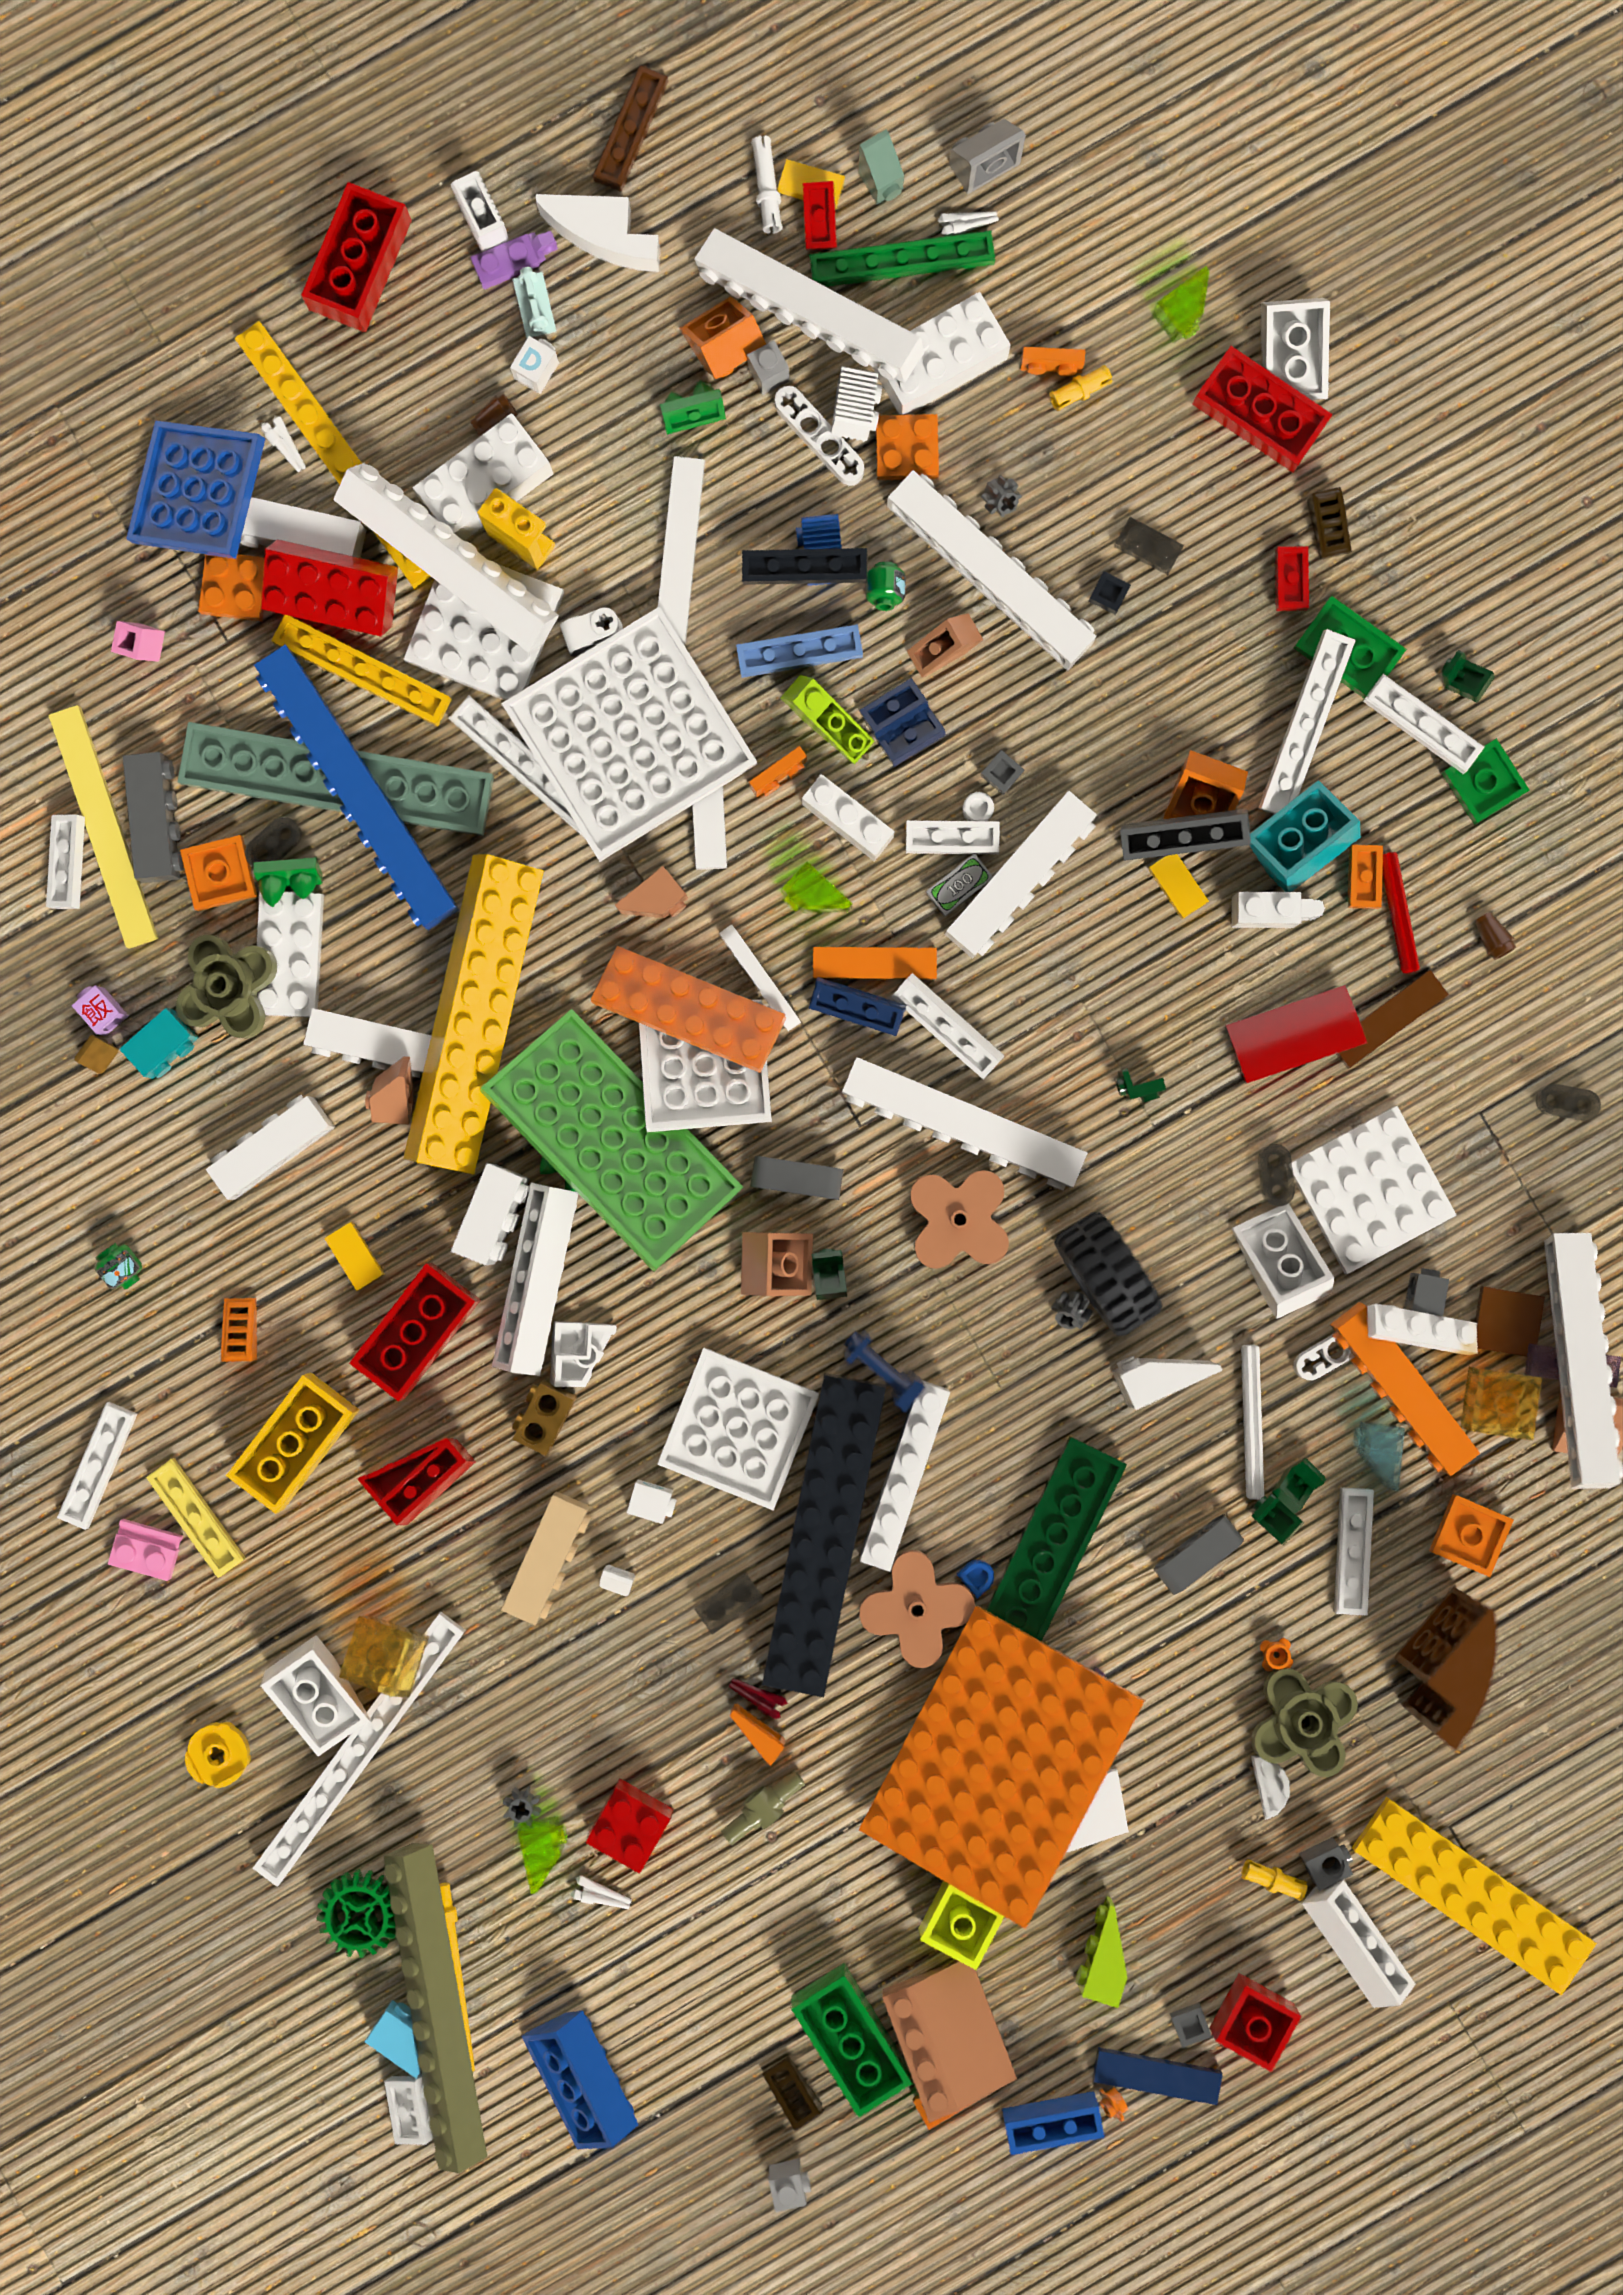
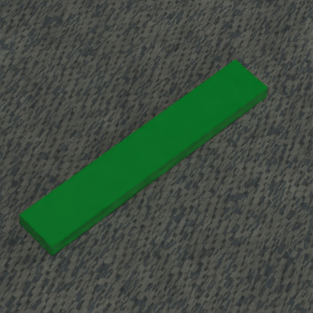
M992 230L809 254L812 280L825 287L995 265L996 261Z

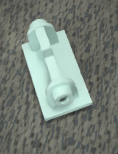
M531 267L522 268L519 277L513 278L526 338L557 332L543 272L535 273Z

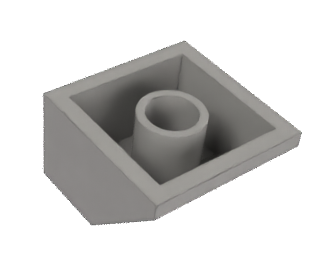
M1002 119L997 123L990 122L986 124L975 136L969 139L967 137L962 138L953 145L950 152L949 165L967 195L1020 165L1026 136L1022 129L1006 119Z

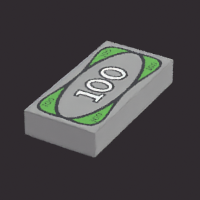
M974 853L928 889L926 894L945 917L985 886L993 876Z

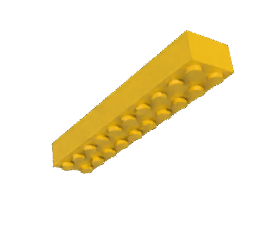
M489 854L472 856L403 1159L475 1174L491 1104L481 1093L480 1089L498 1073L543 870Z

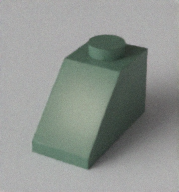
M887 129L859 145L858 174L876 204L884 200L891 201L895 199L903 190L904 173Z

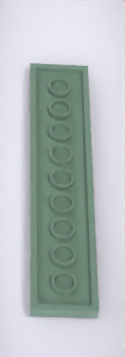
M188 722L177 781L180 785L342 812L340 806L344 804L338 794L333 797L324 785L323 780L327 777L321 768L316 771L306 757V754L310 751L304 742L299 745L296 740ZM357 751L403 823L484 836L494 781L493 774Z

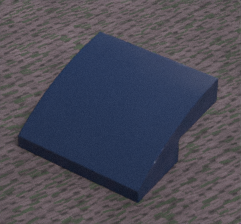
M912 678L859 710L865 723L893 767L946 735L944 727L930 709L927 699Z

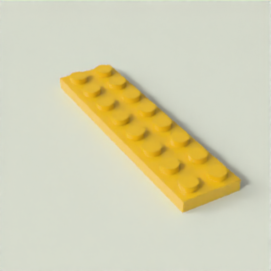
M1387 1796L1352 1846V1849L1360 1856L1561 1996L1597 1944L1587 1935Z

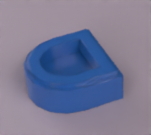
M980 1559L972 1560L956 1573L977 1599L991 1587L994 1581V1571L990 1564Z

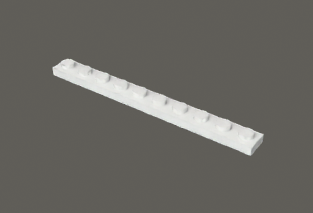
M442 1612L438 1614L367 1711L370 1721L350 1734L254 1865L253 1869L275 1886L278 1887L461 1638L466 1631L464 1628Z

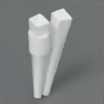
M996 211L941 214L938 222L944 226L941 233L943 236L964 234L967 231L998 221Z
M274 416V428H271L269 423H262L261 431L272 446H275L297 472L305 469L306 466L281 416Z
M583 1875L575 1877L577 1884L584 1887L583 1891L575 1889L570 1893L573 1899L581 1900V1902L588 1904L598 1903L625 1909L630 1908L632 1899Z

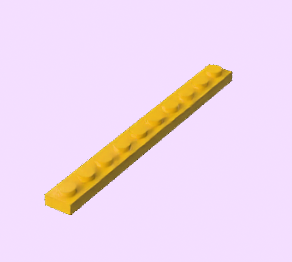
M258 321L234 339L340 485L347 469L362 463L264 326ZM374 532L414 589L431 577Z

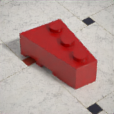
M445 1438L403 1459L387 1464L370 1474H365L357 1478V1480L395 1525L403 1526L412 1522L476 1461L457 1439Z

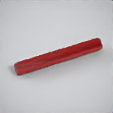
M1388 852L1383 854L1382 875L1401 971L1405 974L1413 973L1420 969L1398 854L1396 852Z

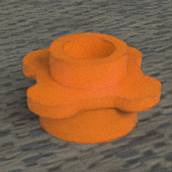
M1280 1638L1279 1641L1275 1642L1268 1640L1261 1642L1260 1650L1263 1652L1264 1657L1262 1667L1266 1671L1290 1668L1293 1665L1289 1651L1291 1644L1286 1638ZM1275 1652H1278V1653H1279V1656H1278V1657H1274L1273 1654H1274Z
M1114 2087L1107 2092L1101 2088L1099 2094L1103 2098L1100 2101L1103 2111L1109 2118L1117 2117L1123 2122L1125 2119L1122 2114L1128 2110L1125 2100Z

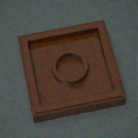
M1480 1286L1475 1323H1477V1348L1535 1358L1545 1297Z

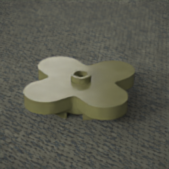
M202 935L196 938L188 951V962L195 975L193 983L183 989L177 998L176 1012L178 1017L186 1025L198 1028L209 1026L219 1019L225 1031L233 1037L249 1039L256 1036L265 1024V1011L257 997V993L268 986L276 976L277 961L275 956L268 949L255 945L247 946L233 954L228 943L220 937Z
M1290 1668L1273 1670L1264 1682V1695L1273 1710V1714L1260 1722L1253 1730L1251 1743L1254 1752L1261 1759L1273 1764L1283 1763L1298 1754L1303 1765L1311 1773L1320 1777L1336 1775L1343 1768L1346 1759L1345 1748L1337 1735L1338 1728L1350 1722L1357 1712L1358 1701L1354 1691L1346 1684L1337 1681L1325 1682L1311 1690L1303 1675L1296 1670ZM1306 1717L1307 1723L1301 1727L1302 1719Z

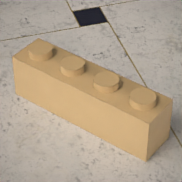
M557 1491L552 1495L501 1611L535 1626L540 1618L546 1620L553 1605V1602L548 1600L552 1590L559 1591L566 1576L565 1573L561 1572L565 1561L572 1562L579 1545L574 1543L578 1532L584 1534L592 1516L587 1515L590 1506Z

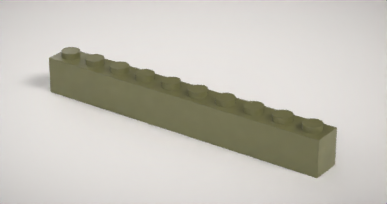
M411 1843L383 1855L385 1876L389 1885L390 1905L395 1914L396 1938L399 1943L402 1959L401 1968L407 1987V2001L410 2005L413 2022L412 2030L417 2044L418 2064L423 2078V2092L427 2101L430 2118L429 2126L432 2131L435 2147V2160L438 2164V2169L459 2174L488 2156L433 1845Z

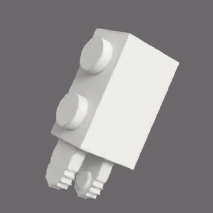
M1238 892L1232 896V928H1294L1301 924V921H1311L1312 919L1319 918L1323 915L1326 908L1323 901L1301 899V892Z

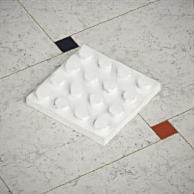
M499 565L505 574L524 584L528 592L537 599L547 602L551 610L557 613L564 595L563 589ZM435 580L405 654L404 661L506 701L528 687L544 644L528 653Z
M762 999L752 1000L762 1004ZM639 1023L647 1132L772 1122L767 1060L761 1073Z
M1398 1106L1390 1108L1286 1164L1345 1274L1360 1268L1456 1216Z
M704 1347L658 1465L774 1510L819 1393Z

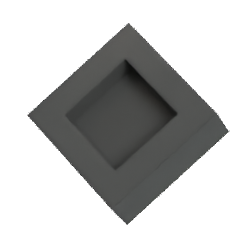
M1001 750L981 772L980 776L1004 795L1023 774L1024 769Z
M1199 2003L1170 2013L1182 2048L1212 2037Z

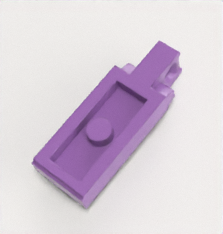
M551 231L537 236L533 232L471 257L483 289H487L519 276L522 268L531 267L533 270L540 267L539 263L546 260L544 255L556 251L558 248Z

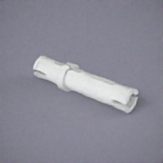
M758 136L751 141L759 191L757 205L761 208L763 232L770 234V227L772 226V233L774 234L782 230L779 211L781 196L776 188L771 138L764 136V143L762 144L761 136Z

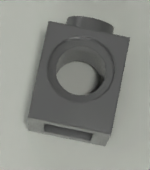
M1425 1268L1421 1269V1274L1410 1273L1404 1309L1443 1316L1450 1279L1440 1278L1441 1271Z
M1333 1837L1299 1853L1312 1882L1319 1891L1353 1875L1349 1864L1353 1862L1349 1851L1344 1844L1339 1846ZM1335 1857V1863L1332 1867L1322 1868V1863L1326 1858Z

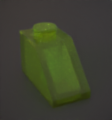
M1207 266L1156 302L1152 315L1173 343L1182 337L1185 340L1189 339L1200 328L1199 323L1204 314L1210 273Z
M806 862L782 887V893L785 895L782 900L794 912L800 909L804 914L849 912L852 908L853 903L809 862Z
M558 1816L535 1820L531 1826L522 1823L518 1830L531 1894L538 1892L561 1856L564 1844L568 1843L565 1824L560 1825Z

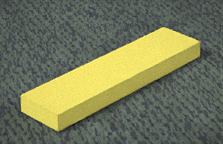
M175 1458L170 1459L146 1477L217 1578L246 1559Z

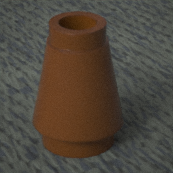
M505 394L499 397L495 395L470 422L478 435L482 436L511 413L515 417L518 414Z
M1491 912L1484 914L1474 921L1487 955H1491L1494 960L1507 955L1516 948L1513 942L1515 938Z

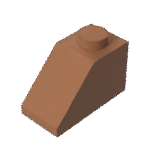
M969 613L946 619L907 650V653L921 678L962 657L983 641V638Z
M662 866L616 903L615 906L621 914L666 918L669 914L672 917L679 914L687 906L684 902L688 900V897L664 866Z
M402 1057L376 1077L372 1090L366 1092L365 1107L371 1111L372 1122L409 1125L414 1108L410 1057Z

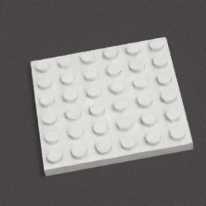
M660 606L501 703L599 862L758 765L755 757Z

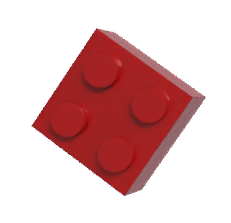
M619 1778L590 1829L585 1843L640 1874L669 1824L673 1808Z
M1238 1973L1209 2029L1217 2043L1272 2073L1302 2015L1290 2000Z

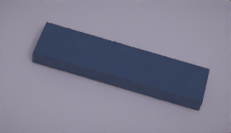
M1098 2047L1092 2078L1095 2083L1218 2105L1223 2073L1218 2069Z

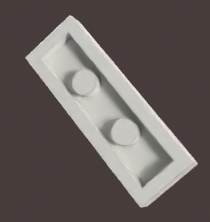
M77 814L51 816L46 907L80 909L84 816Z
M906 821V853L999 854L1000 822Z

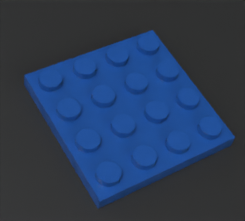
M155 420L126 540L133 544L236 559L266 439L257 433Z

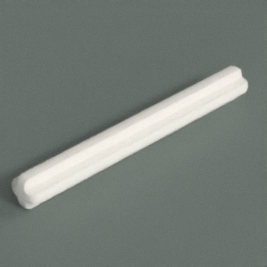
M1243 1345L1241 1347L1246 1496L1251 1500H1259L1264 1496L1260 1351L1257 1345Z

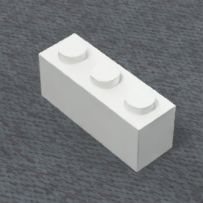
M822 774L802 797V805L874 862L894 838V830Z

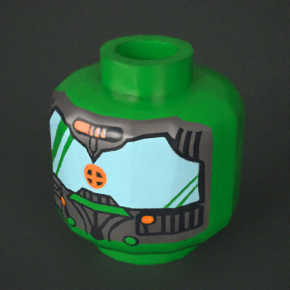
M884 561L876 563L867 572L865 588L867 601L875 605L876 609L880 611L893 610L894 606L904 601L906 592V576L904 571L893 562Z
M114 1243L95 1257L98 1262L95 1264L94 1269L110 1289L122 1286L126 1290L140 1280L137 1274L142 1269V1263L128 1245L118 1246Z

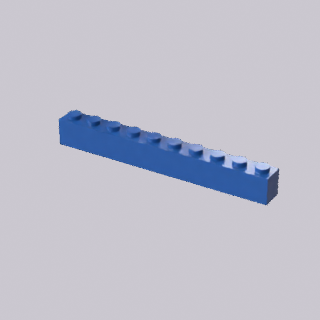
M284 645L254 664L259 672V675L255 677L266 693L271 691L276 698V701L272 702L279 715L283 719L285 717L289 718L293 725L289 728L291 734L299 745L303 742L310 751L306 754V757L317 771L321 768L327 777L323 780L324 785L333 797L338 794L344 803L340 806L341 811L349 822L355 820L360 828V831L357 832L359 839L366 848L371 846L377 854V857L373 860L383 874L388 872L392 877L394 883L390 886L400 901L405 898L411 909L407 912L415 925L418 927L422 924L423 927L430 930L458 912L460 909L294 653Z

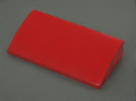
M1233 346L1229 347L1192 403L1193 406L1292 473H1294L1333 415Z
M1345 985L1225 1025L1245 1084L1367 1043L1360 1020Z

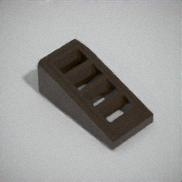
M1341 487L1312 493L1307 499L1320 559L1351 553V542ZM1332 502L1331 506L1320 507V504ZM1335 514L1334 519L1322 520V516ZM1338 527L1336 532L1324 533V529ZM1341 539V544L1328 547L1326 545V541Z
M789 2056L762 2073L794 2131H797L825 2111ZM787 2069L790 2075L777 2083L774 2077ZM794 2080L797 2086L784 2093L781 2088ZM801 2092L803 2097L791 2104L789 2098ZM807 2103L809 2109L799 2115L796 2109Z

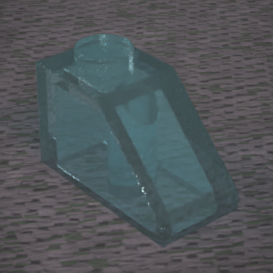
M1360 1421L1359 1428L1355 1429L1353 1438L1354 1447H1357V1453L1384 1487L1398 1491L1405 1428L1397 1425Z

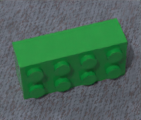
M845 1963L791 1996L792 2012L858 2118L912 2085V2076L905 2059Z

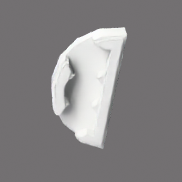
M1251 1756L1264 1820L1277 1816L1285 1807L1290 1796V1783L1285 1771L1278 1764L1269 1763L1259 1756Z

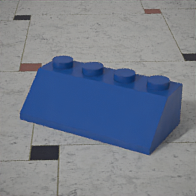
M583 2010L566 2012L521 2036L577 2149L613 2148L639 2125L634 2115L633 2106L626 2099L620 2087V2080L612 2071L606 2059V2052L603 2046L599 2044L592 2030L591 2021L584 2014Z

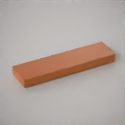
M813 947V979L818 977L823 979H907L912 973L919 980L937 979V948Z

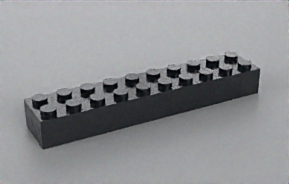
M824 1372L762 1685L824 1698L886 1390L885 1384Z

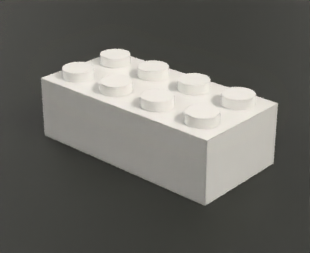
M978 292L910 331L921 337L924 354L905 383L895 378L894 380H888L879 373L878 369L873 366L871 367L874 372L878 373V379L898 414L909 415L1008 359L1011 344L982 294Z
M511 413L416 484L413 489L428 512L439 522L447 524L454 534L465 541L484 527L477 512L493 489H499L517 502L552 476L553 471L547 458Z

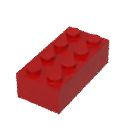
M347 182L301 294L309 311L366 333L412 222L405 204Z
M277 539L265 548L261 609L382 637L392 627L398 567Z
M426 1263L349 1364L398 1402L404 1400L481 1299L434 1263Z

